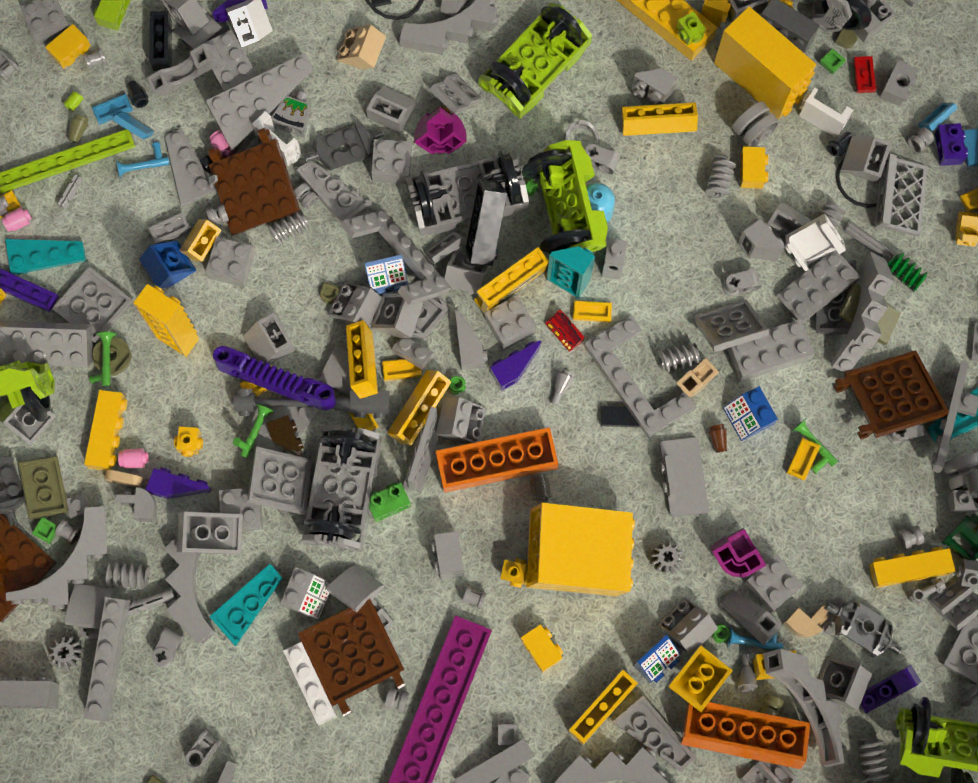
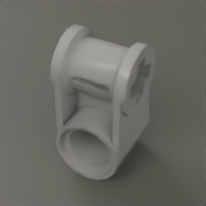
M0 50V77L7 82L8 77L20 69L13 60Z
M590 144L585 148L586 153L591 158L593 168L606 174L614 173L620 159V155L617 152L595 144Z
M751 268L729 275L723 286L724 293L728 296H735L760 289L762 285L756 269Z
M924 423L897 431V433H901V436L900 434L896 435L895 432L887 434L888 440L894 444L913 441L916 438L920 439L927 436Z
M167 627L164 628L152 654V660L157 666L167 668L171 665L177 651L181 647L184 635ZM165 655L167 659L160 660L158 657Z
M205 729L185 757L186 764L192 769H201L217 751L222 741L213 738L208 734V730ZM199 754L201 757L200 763L192 765V756Z

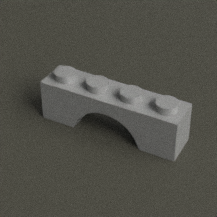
M204 43L190 51V57L184 62L170 68L160 69L147 77V80L154 95L166 96L222 63V59L216 45Z

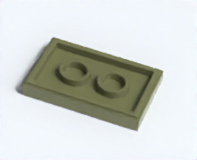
M857 283L852 285L839 312V316L851 324L860 299L861 286ZM888 304V309L877 322L882 334L878 342L882 345L888 343L901 314Z
M58 456L18 462L28 519L68 513Z

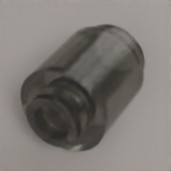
M546 474L531 476L529 483L532 500L537 501L538 504L548 502V499L552 496L549 479L546 478Z

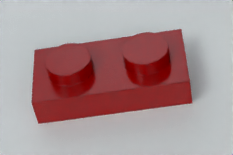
M854 57L856 93H875L876 83L873 57Z

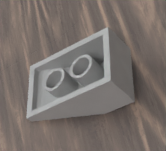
M180 512L178 515L177 553L241 554L243 514Z

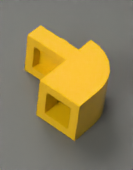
M959 211L956 223V244L976 246V243H978V213Z

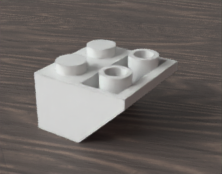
M247 0L226 9L241 47L259 41L273 31L261 0Z

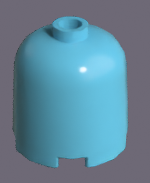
M602 183L590 184L586 188L592 210L604 211L608 223L614 214L615 197L613 191Z

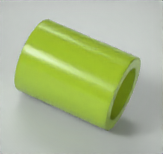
M73 91L63 105L74 112L84 98L76 91Z

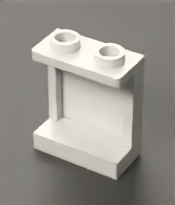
M814 88L812 92L808 91L799 108L801 109L799 116L835 138L840 135L846 126L853 109L847 106L842 115L815 99L818 89Z
M265 111L252 123L255 135L263 144L258 135V130L263 128L265 130L269 129L272 140H278L285 164L289 166L291 163H296L301 154L298 141L293 138L288 144H285L273 133L275 129L271 116Z
M825 213L785 235L786 243L784 245L789 254L793 253L798 267H802L805 272L809 270V264L830 252L837 250L840 254L846 250L844 240Z

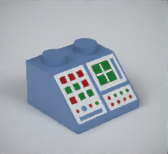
M402 254L365 263L369 286L379 296H383V293L391 291L398 292L401 286L408 285Z

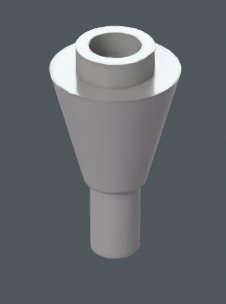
M565 370L557 372L555 393L551 400L552 404L558 406L562 394L566 392L575 380L572 378V373Z
M743 654L738 688L742 689L743 692H753L754 688H757L758 685L752 667H750V655Z

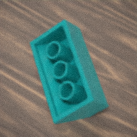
M579 246L553 251L549 256L547 280L579 299L591 280L595 256L589 249H582Z

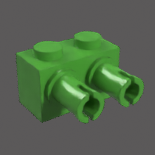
M397 482L387 485L386 489L381 492L379 490L371 492L369 508L375 522H379L411 507L410 500L402 483L397 484Z

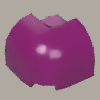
M440 107L432 114L426 113L418 122L414 133V143L433 155L434 153L450 154L467 142L466 129L460 118L454 112L449 114Z
M744 528L728 537L724 536L711 547V551L721 568L733 577L743 578L766 566Z

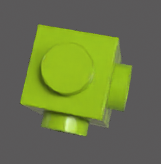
M694 11L678 19L676 27L680 39L685 41L687 45L693 42L694 44L700 42L706 29Z

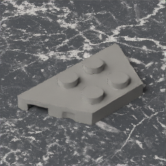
M441 296L422 301L421 314L418 317L412 338L425 340L447 314L448 309Z

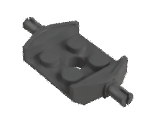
M355 122V126L322 137L318 134L316 151L304 155L306 163L317 159L327 169L334 170L370 158L373 140L384 137L382 129L369 133L359 122ZM342 145H346L349 147V150L341 152L339 148Z
M0 456V483L5 485V489L0 491V514L7 515L10 526H13V524H18L15 510L25 503V499L13 463L14 458Z
M849 600L839 608L830 602L825 605L824 609L835 616V635H844L871 652L872 658L879 656L886 649H890L897 655L901 652L902 647L893 643L892 623L857 600ZM864 622L869 624V632L865 630Z

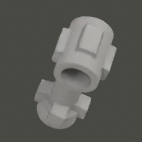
M935 578L931 580V585L921 590L913 589L909 595L910 602L920 604L927 595L935 591L937 594L943 592L946 589L945 583L941 578Z

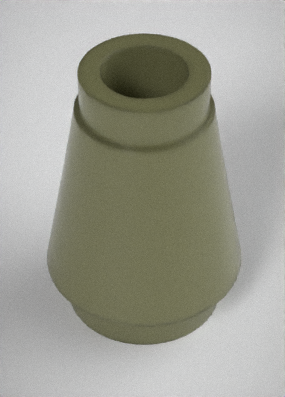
M74 114L70 121L67 139L78 143L89 125L88 119Z

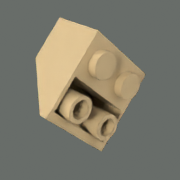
M372 25L350 28L345 33V39L338 51L339 54L336 60L360 69L374 68L386 36Z

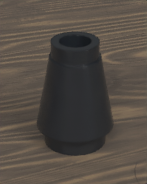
M130 81L126 87L131 104L136 108L145 107L149 102L148 95L136 81Z
M845 131L830 140L827 145L828 152L835 157L842 155L853 135L849 131Z

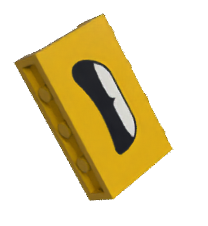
M537 247L476 292L478 297L474 299V302L485 315L486 311L500 305L544 273L549 260L540 248Z

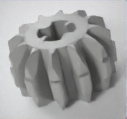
M671 541L667 542L666 547L663 542H660V548L656 546L653 548L655 553L651 554L650 558L657 559L651 563L652 566L659 565L656 569L657 572L663 568V574L667 575L668 569L671 574L675 573V568L681 569L682 566L679 563L684 562V558L678 556L682 555L683 551H676L678 548L677 544L672 548ZM667 554L671 556L670 560L672 562H670L669 560L668 562L664 561V558Z
M62 636L61 642L57 639L54 640L56 647L50 646L49 649L53 653L48 654L49 658H54L51 661V665H57L59 670L64 667L66 671L70 670V664L76 668L77 663L75 660L82 661V658L78 656V654L83 653L82 649H78L81 643L78 641L74 643L75 639L73 637L67 640L65 636ZM65 649L69 651L66 657L62 656V653H65Z

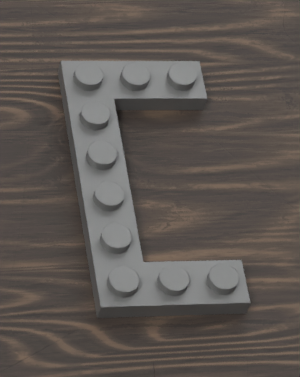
M383 210L342 221L340 226L351 238L378 231L398 255L402 254L404 262L421 280L401 286L398 290V293L408 305L449 293L451 287L445 279L441 277Z
M631 315L585 342L584 346L649 438L695 410L696 406L684 392L656 410L651 407L612 351L642 332V329Z

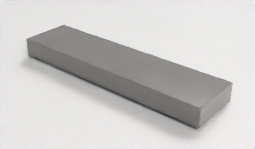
M523 739L454 780L456 783H490L535 756L527 741Z

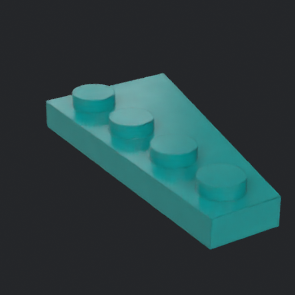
M5 239L10 273L13 275L86 261L84 243L82 241Z
M978 387L969 394L978 396ZM978 408L975 417L957 412L950 440L978 427ZM939 418L927 430L935 443L937 436H941L942 429H939L942 418Z
M271 564L265 567L209 616L235 647L283 579Z

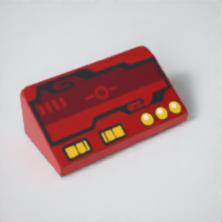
M561 309L545 323L569 352L584 341L582 333Z

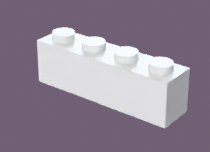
M302 642L283 650L316 723L321 725L337 717Z

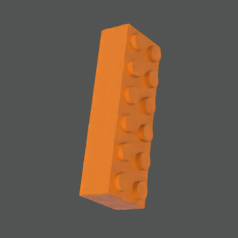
M550 427L436 451L444 493L557 470L559 465Z
M711 702L700 712L688 703L685 711L681 745L802 769L807 760L810 723Z

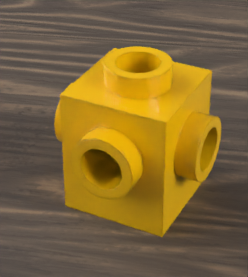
M179 426L178 436L174 438V447L181 453V456L193 457V454L199 455V449L203 448V438H201L199 428Z
M517 558L515 562L504 560L500 579L510 581V586L521 588L522 584L526 585L527 561Z

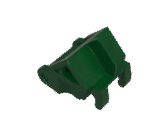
M972 514L970 517L967 515L941 542L944 545L947 544L963 560L975 561L978 558V516L976 514ZM952 537L964 538L973 546L971 550L974 554L972 556L968 554Z

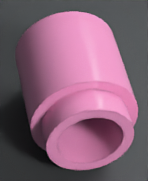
M221 130L214 132L210 136V144L213 148L220 149L222 158L230 157L235 153L234 150L231 151Z
M20 207L5 214L2 222L7 231L10 232L29 225V220L32 217L27 209L23 210Z
M143 448L124 449V451L119 452L118 460L120 467L125 469L143 468L145 463H148L149 457L148 452H145Z

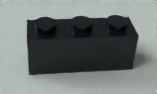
M150 11L149 62L153 71L172 67V20L168 11Z

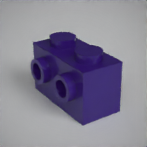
M961 123L939 125L935 130V138L940 166L962 164L968 157V149L964 145L965 131L962 130Z

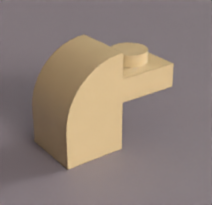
M705 358L696 368L687 372L676 384L692 398L706 387L719 371Z
M822 605L810 618L798 608L783 625L798 637L810 638L823 630L817 624L822 625L829 617L826 614L829 611L824 609L825 605Z

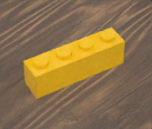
M696 102L622 107L623 136L697 131L698 112Z
M362 320L346 326L350 387L360 399L378 393L373 332L365 321Z
M427 370L387 434L400 444L411 446L425 425L430 408L437 406L451 381L439 371Z
M99 390L84 463L88 469L107 471L112 470V466L116 465L117 457L114 454L115 449L120 445V436L118 434L119 429H122L124 425L122 414L127 409V399H125L126 397L122 393Z
M942 546L932 548L931 552L924 553V550L914 551L911 556H905L903 553L894 555L893 559L886 560L885 557L876 558L869 565L874 588L950 575L956 572L950 548L943 549Z
M622 670L568 732L584 745L638 683Z

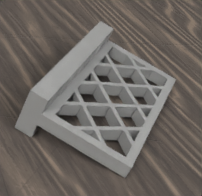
M894 154L888 155L881 178L879 179L875 229L882 230L885 228L913 236H920L928 166L898 159L897 155ZM897 165H901L906 172L900 175L896 169ZM913 169L921 171L920 179H916L912 173ZM906 174L913 181L909 186L902 178ZM897 180L904 188L901 192H898L894 186ZM914 184L919 190V195L916 197L910 190V187ZM904 191L911 198V201L908 203L900 195ZM895 197L902 205L899 209H896L893 205ZM911 202L917 207L915 214L908 207V204ZM903 208L909 215V218L905 221L898 212ZM892 215L896 216L900 222L899 225L890 224ZM911 219L914 222L915 230L908 227L906 224L908 220Z
M430 408L427 421L419 433L403 484L405 489L422 493L439 436L436 435L439 422L437 408Z

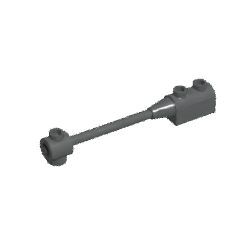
M237 389L233 400L234 412H239L238 416H250V412L255 411L256 404L266 407H312L294 399H255V393H252V389ZM350 390V397L335 398L336 404L333 408L350 412V414H354L355 418H366V414H374V418H385V414H389L390 391H378L377 394L360 399L353 390Z

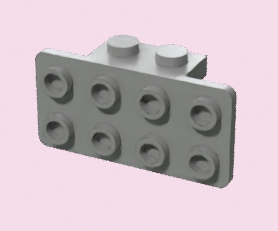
M694 437L662 441L660 444L662 456L660 469L661 473L665 476L663 489L664 493L667 492L670 515L672 517L706 514L709 511L699 440Z

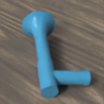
M160 143L152 144L155 159L132 164H122L116 160L120 179L124 173L129 171L170 165L168 157L162 158Z
M732 627L729 628L730 636L726 642L727 648L731 644L740 643L773 651L783 649V643L777 642L778 633L763 645L757 639L738 635L733 631Z

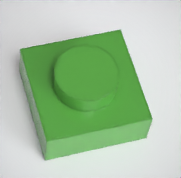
M832 48L820 60L819 64L833 75L845 63L846 59Z
M42 517L32 534L51 544L56 536L55 531L58 526Z

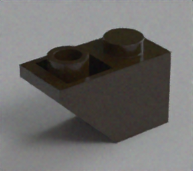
M286 415L266 422L275 446L297 456L302 455L301 449L304 446L301 438H296L294 431L298 429L294 419L290 420L289 416Z

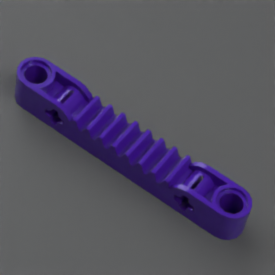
M219 346L213 351L215 365L223 373L320 410H331L336 404L334 390L328 384L312 378H303L301 375L298 377L295 373L293 375L290 374L289 371L284 372L282 368L277 369L274 365L271 367L268 363L264 364L261 360L258 362L255 358H251L247 354L227 346Z

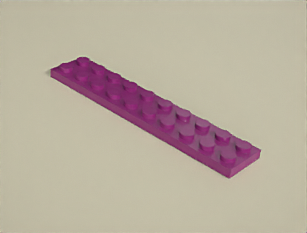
M455 615L388 783L433 782L492 633L491 629Z

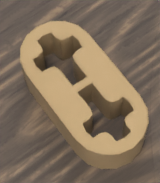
M107 470L104 478L108 482L140 488L143 479L137 475L114 470Z

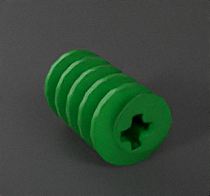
M904 252L897 254L889 262L888 266H891V274L897 271L896 278L903 276L901 283L909 281L907 288L915 286L914 293L926 280L928 273L920 274L922 267L914 269L916 262L908 264L910 257L903 259Z

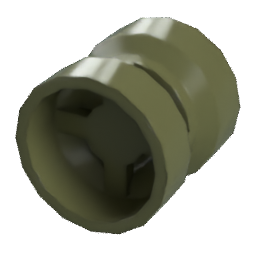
M765 694L763 699L764 705L760 707L759 712L779 716L778 711L783 707L784 701L773 695Z

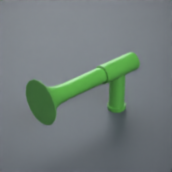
M98 332L96 335L101 338L103 346L102 374L91 375L89 381L92 384L102 381V386H110V343L117 334L113 332Z
M256 404L258 406L257 419L246 442L238 437L233 440V444L242 449L240 456L248 458L264 419L268 414L274 413L273 410Z
M805 418L792 431H798L809 441L821 446L819 454L822 458L811 467V470L817 474L825 464L829 463L832 467L838 460L809 431L806 426L807 418Z

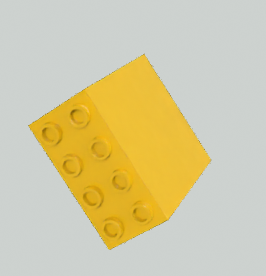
M750 6L724 30L714 62L716 66L758 102L763 101L770 109L769 112L778 119L782 116L786 117L793 108L791 107L795 103L797 105L800 104L804 99V94L812 82L810 79L814 76V69L816 67L814 61Z
M541 503L530 509L526 588L619 596L630 592L633 586L631 569L634 563L633 558H631L634 547L632 530L635 526L633 513Z

